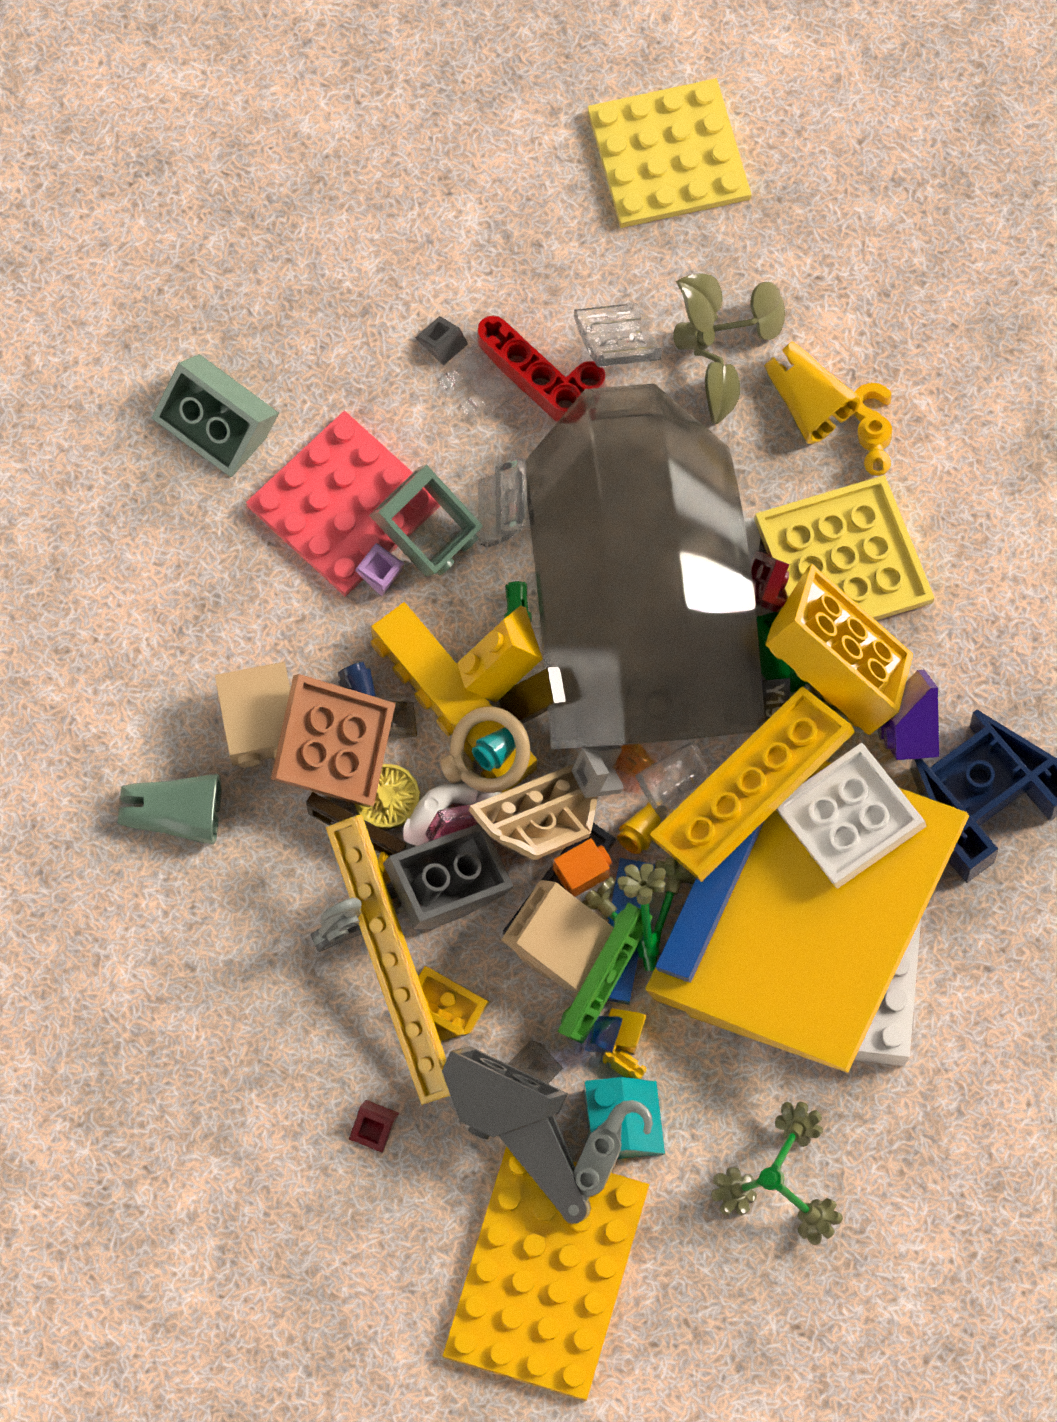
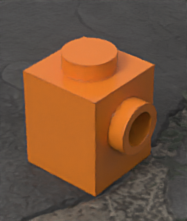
M592 838L555 858L553 870L564 888L576 897L608 879L610 874L609 865L612 864V861L602 845L597 847Z

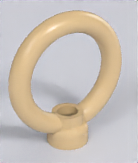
M498 707L477 708L466 714L456 725L450 741V754L440 760L441 769L448 781L453 784L462 780L471 788L486 793L506 790L517 783L526 771L530 759L529 737L522 723L510 712ZM484 721H495L504 725L510 731L515 741L516 755L514 762L504 775L497 778H484L477 775L473 771L471 759L464 752L468 733L475 725Z

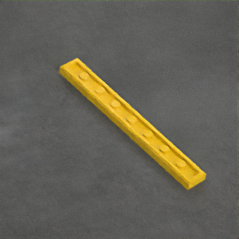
M362 814L327 826L325 828L349 897L358 898L361 901L360 910L362 913L358 917L360 921L359 926L420 1103L424 1105L451 1096L442 1073L447 1059Z

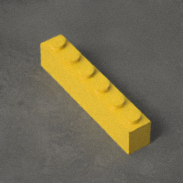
M405 602L371 626L373 639L370 643L374 650L382 658L387 655L395 664L392 667L395 675L403 684H406L408 681L416 690L414 696L425 710L431 708L439 717L436 719L438 726L448 737L453 734L456 725L466 714L477 708L493 707L486 698L465 689L457 663ZM484 721L475 725L470 730L465 740L464 752L469 756L471 762L476 761L472 753V748L476 746V741L505 727L504 725L495 721ZM516 749L499 769L493 768L491 771H487L481 767L483 770L480 773L481 777L497 778L504 775L514 762ZM531 751L529 763L523 776L513 786L501 791L502 793L512 789L537 770V758Z

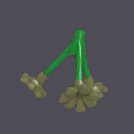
M666 858L665 862L656 860L654 871L653 865L649 863L643 864L640 871L633 864L627 865L624 868L626 876L618 878L619 888L624 890L625 895L629 898L637 896V902L641 904L643 936L636 948L638 957L643 959L644 971H653L658 962L657 955L660 954L658 944H660L662 930L673 896L678 895L681 883L694 884L696 880L694 875L682 865L678 866V862L672 858ZM611 876L598 888L597 892L591 890L584 897L586 900L581 902L591 910L598 909L606 919L610 917L615 922L618 915L616 913L617 908L609 900L610 894L613 891L612 887L615 884ZM664 891L666 895L654 931H651L649 903L651 902L653 892L660 893Z
M785 1102L781 1106L782 1115H778L775 1119V1127L784 1130L783 1138L786 1140L771 1167L763 1169L759 1174V1178L755 1180L751 1174H744L741 1177L739 1168L729 1167L726 1170V1174L717 1173L713 1177V1183L720 1188L713 1189L711 1196L716 1202L723 1200L720 1206L722 1214L729 1215L736 1209L737 1214L744 1215L750 1210L748 1203H753L757 1198V1193L752 1189L762 1186L767 1190H777L800 1210L797 1215L802 1222L798 1227L799 1235L803 1239L807 1238L810 1244L818 1245L821 1243L822 1235L826 1239L834 1235L835 1230L831 1224H840L843 1220V1215L834 1211L837 1204L829 1198L823 1201L814 1199L811 1203L805 1204L784 1185L785 1178L781 1171V1166L793 1143L797 1142L800 1146L805 1147L811 1142V1138H818L823 1133V1128L816 1125L822 1120V1117L817 1110H813L808 1114V1105L804 1102H798L795 1109L790 1102Z

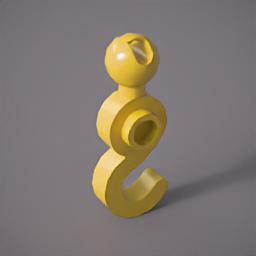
M867 383L861 385L855 391L860 397V405L854 416L861 421L858 425L859 444L869 450V453L864 458V467L870 475L880 476L885 475L891 467V459L883 449L888 447L892 440V426L887 418L877 411L867 408L863 403L867 399L873 398L884 405H889L892 393L882 384Z

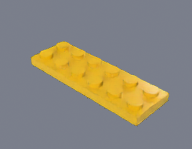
M802 686L650 833L651 838L702 882L855 733L852 725Z

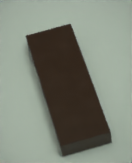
M559 667L546 668L513 686L499 699L500 708L513 714L523 724L564 703L566 700Z
M314 792L311 793L306 801L308 814L329 826L356 816ZM364 820L371 843L376 852H385L391 856L407 850L406 842Z

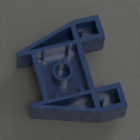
M977 709L972 713L969 726L975 735L930 768L922 758L912 759L910 768L919 795L965 811L969 815L948 860L966 883L994 864L998 853V847L980 826L1022 794L1026 793L1049 821L1057 817V758Z

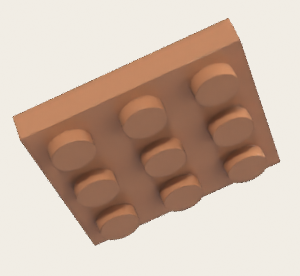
M301 674L294 675L271 780L364 807H373L395 703Z

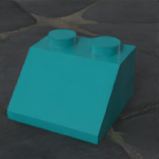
M626 1077L584 1081V1099L589 1136L609 1117L610 1112L616 1105L623 1101L634 1100L648 1108L652 1115V1129L649 1134H645L643 1131V1118L637 1113H628L622 1122V1146L617 1159L665 1154L657 1081Z

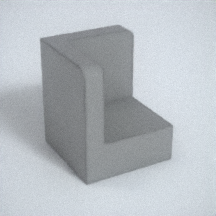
M619 743L582 748L571 771L585 798L622 792L624 786L613 767L622 751Z

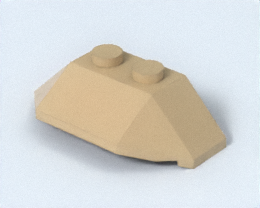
M572 764L473 804L469 807L468 811L491 838L510 850L536 860L590 836L598 796L585 798L571 771L574 766Z

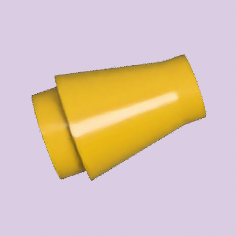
M649 801L645 807L619 827L620 833L617 835L619 843L626 850L634 854H640L642 850H647L653 840L650 833L660 825L661 820L666 815L665 809L657 802Z

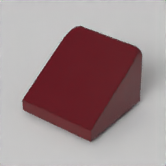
M365 1100L359 1108L349 1140L383 1153L399 1112Z

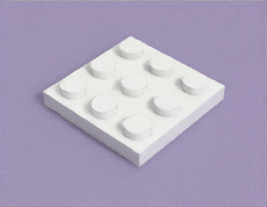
M860 743L801 784L776 809L836 889L927 827L925 820L863 743Z

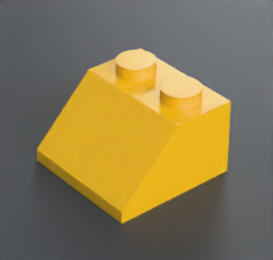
M519 606L457 663L466 690L497 702L543 660L526 608Z

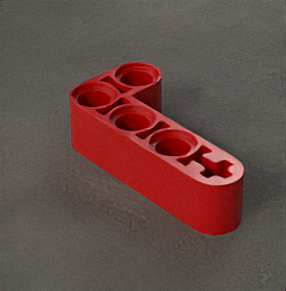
M492 315L480 321L477 329L478 348L556 422L570 424L576 421L604 394L606 374L604 368L599 363L594 361L583 362L565 377L501 317ZM517 355L525 360L515 363L510 361L509 358ZM537 378H545L549 383L537 385L533 381ZM591 378L598 383L588 386L582 383V381ZM566 400L573 403V406L562 408L557 403Z

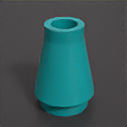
M503 727L478 739L476 746L472 748V753L479 765L485 770L499 769L516 749L515 741L510 731Z

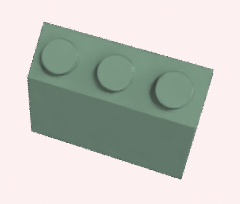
M198 354L178 363L151 418L228 476L233 477L267 438L279 412L202 355Z

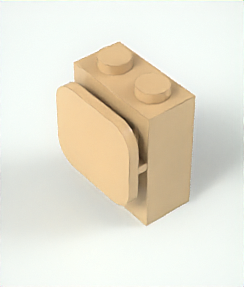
M285 661L216 674L215 681L232 766L239 765L240 767L247 768L258 765L260 760L275 759L290 693Z
M540 880L501 941L512 948L521 960L543 977L553 980L565 990L579 992L614 927L558 883Z

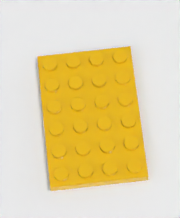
M506 1146L442 1358L587 1401L650 1184L611 1173L604 1189L600 1193L589 1197L588 1200L591 1206L589 1216L579 1223H569Z

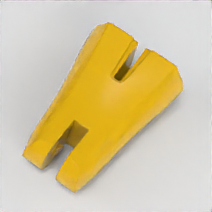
M792 341L782 349L789 363L793 365L789 370L775 357L771 358L764 367L789 409L803 438L808 444H814L825 439L836 428V425L829 417H835L840 423L846 421L858 410L860 397L821 366L803 348Z

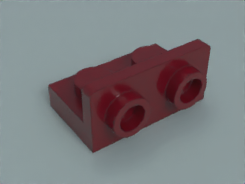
M755 551L741 590L751 594L749 601L779 613L787 601L778 597V594L787 585L789 579V571L787 570L790 564Z

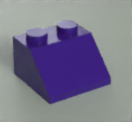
M924 669L917 670L906 681L899 713L878 728L879 739H884L885 748L890 749L896 760L939 757L938 687Z

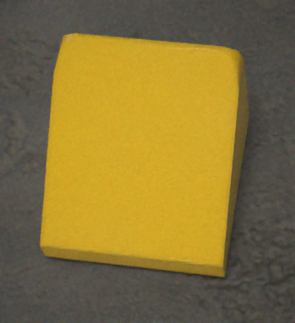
M611 1008L600 1043L608 1046L616 1045L617 1049L635 1054L647 1015Z

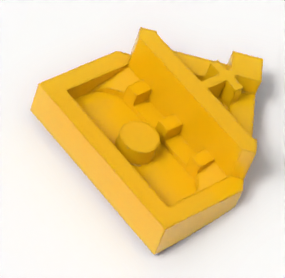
M424 966L418 978L440 1042L470 1034L490 1001L428 966Z

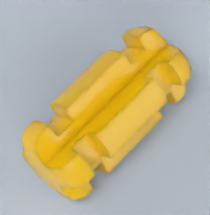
M611 1045L603 1055V1063L607 1064L609 1062L611 1064L610 1068L623 1077L642 1079L646 1073L647 1068L644 1065L640 1067L636 1059L623 1050L619 1052L616 1045Z

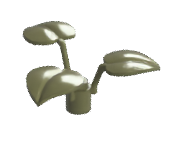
M703 273L691 274L676 281L683 295L690 322L678 323L673 332V339L678 349L694 350L695 356H703L714 361L709 363L706 369L705 390L712 424H718L735 408L740 396V381L733 365H724L722 357L705 349L714 343L716 331L755 324L760 339H774L783 328L785 306L777 286L771 282H762L754 288L751 295L750 307L754 316L752 319L714 325V322L718 319L716 312L721 308L723 301L721 287L717 279L712 275Z

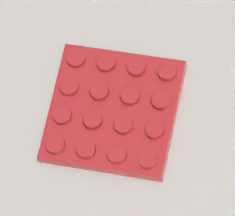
M344 410L246 501V505L346 597L364 580L355 569L376 543L390 553L398 547L369 515L413 472ZM423 487L392 520L409 537L440 505Z

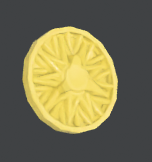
M383 764L374 806L368 808L355 804L357 813L359 815L362 814L365 821L381 829H392L404 825L407 818L410 819L420 800L417 781L408 770L398 765Z

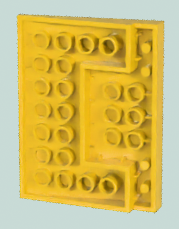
M825 761L808 779L816 775L818 772L826 768L831 763ZM899 788L925 820L927 827L836 889L775 810L765 820L691 983L659 972L655 967L645 990L654 1000L683 1010L691 1018L848 1073L969 818L968 813Z

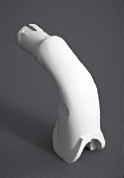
M464 782L442 784L434 787L422 797L410 819L407 818L402 832V841L406 842V849L408 850L440 838L438 828L443 814L451 804H463L470 807L502 792H481L471 788Z

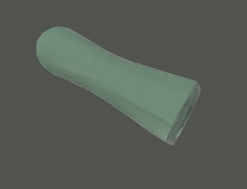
M214 774L171 781L121 786L120 800L128 804H142L143 807L119 808L117 823L129 828L165 833L213 845L217 840L219 817L216 812L220 811L222 793L220 775Z

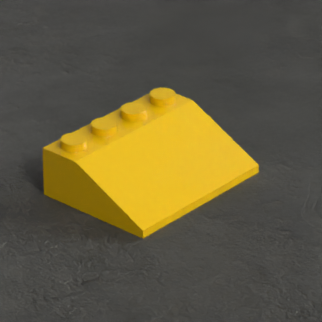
M811 564L803 573L772 623L765 645L776 658L782 659L794 669L801 680L810 683L819 691L826 702L835 705L843 712L851 724L855 727H860L866 734L871 735L899 713L913 653Z

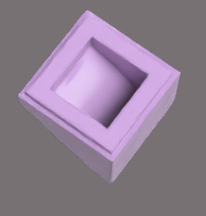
M376 543L355 571L378 594L383 596L402 572L404 563Z

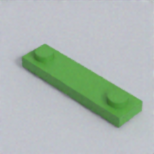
M628 902L625 909L617 915L613 931L574 1002L563 1013L561 1025L557 1032L581 1044L585 1042L643 936L640 908Z

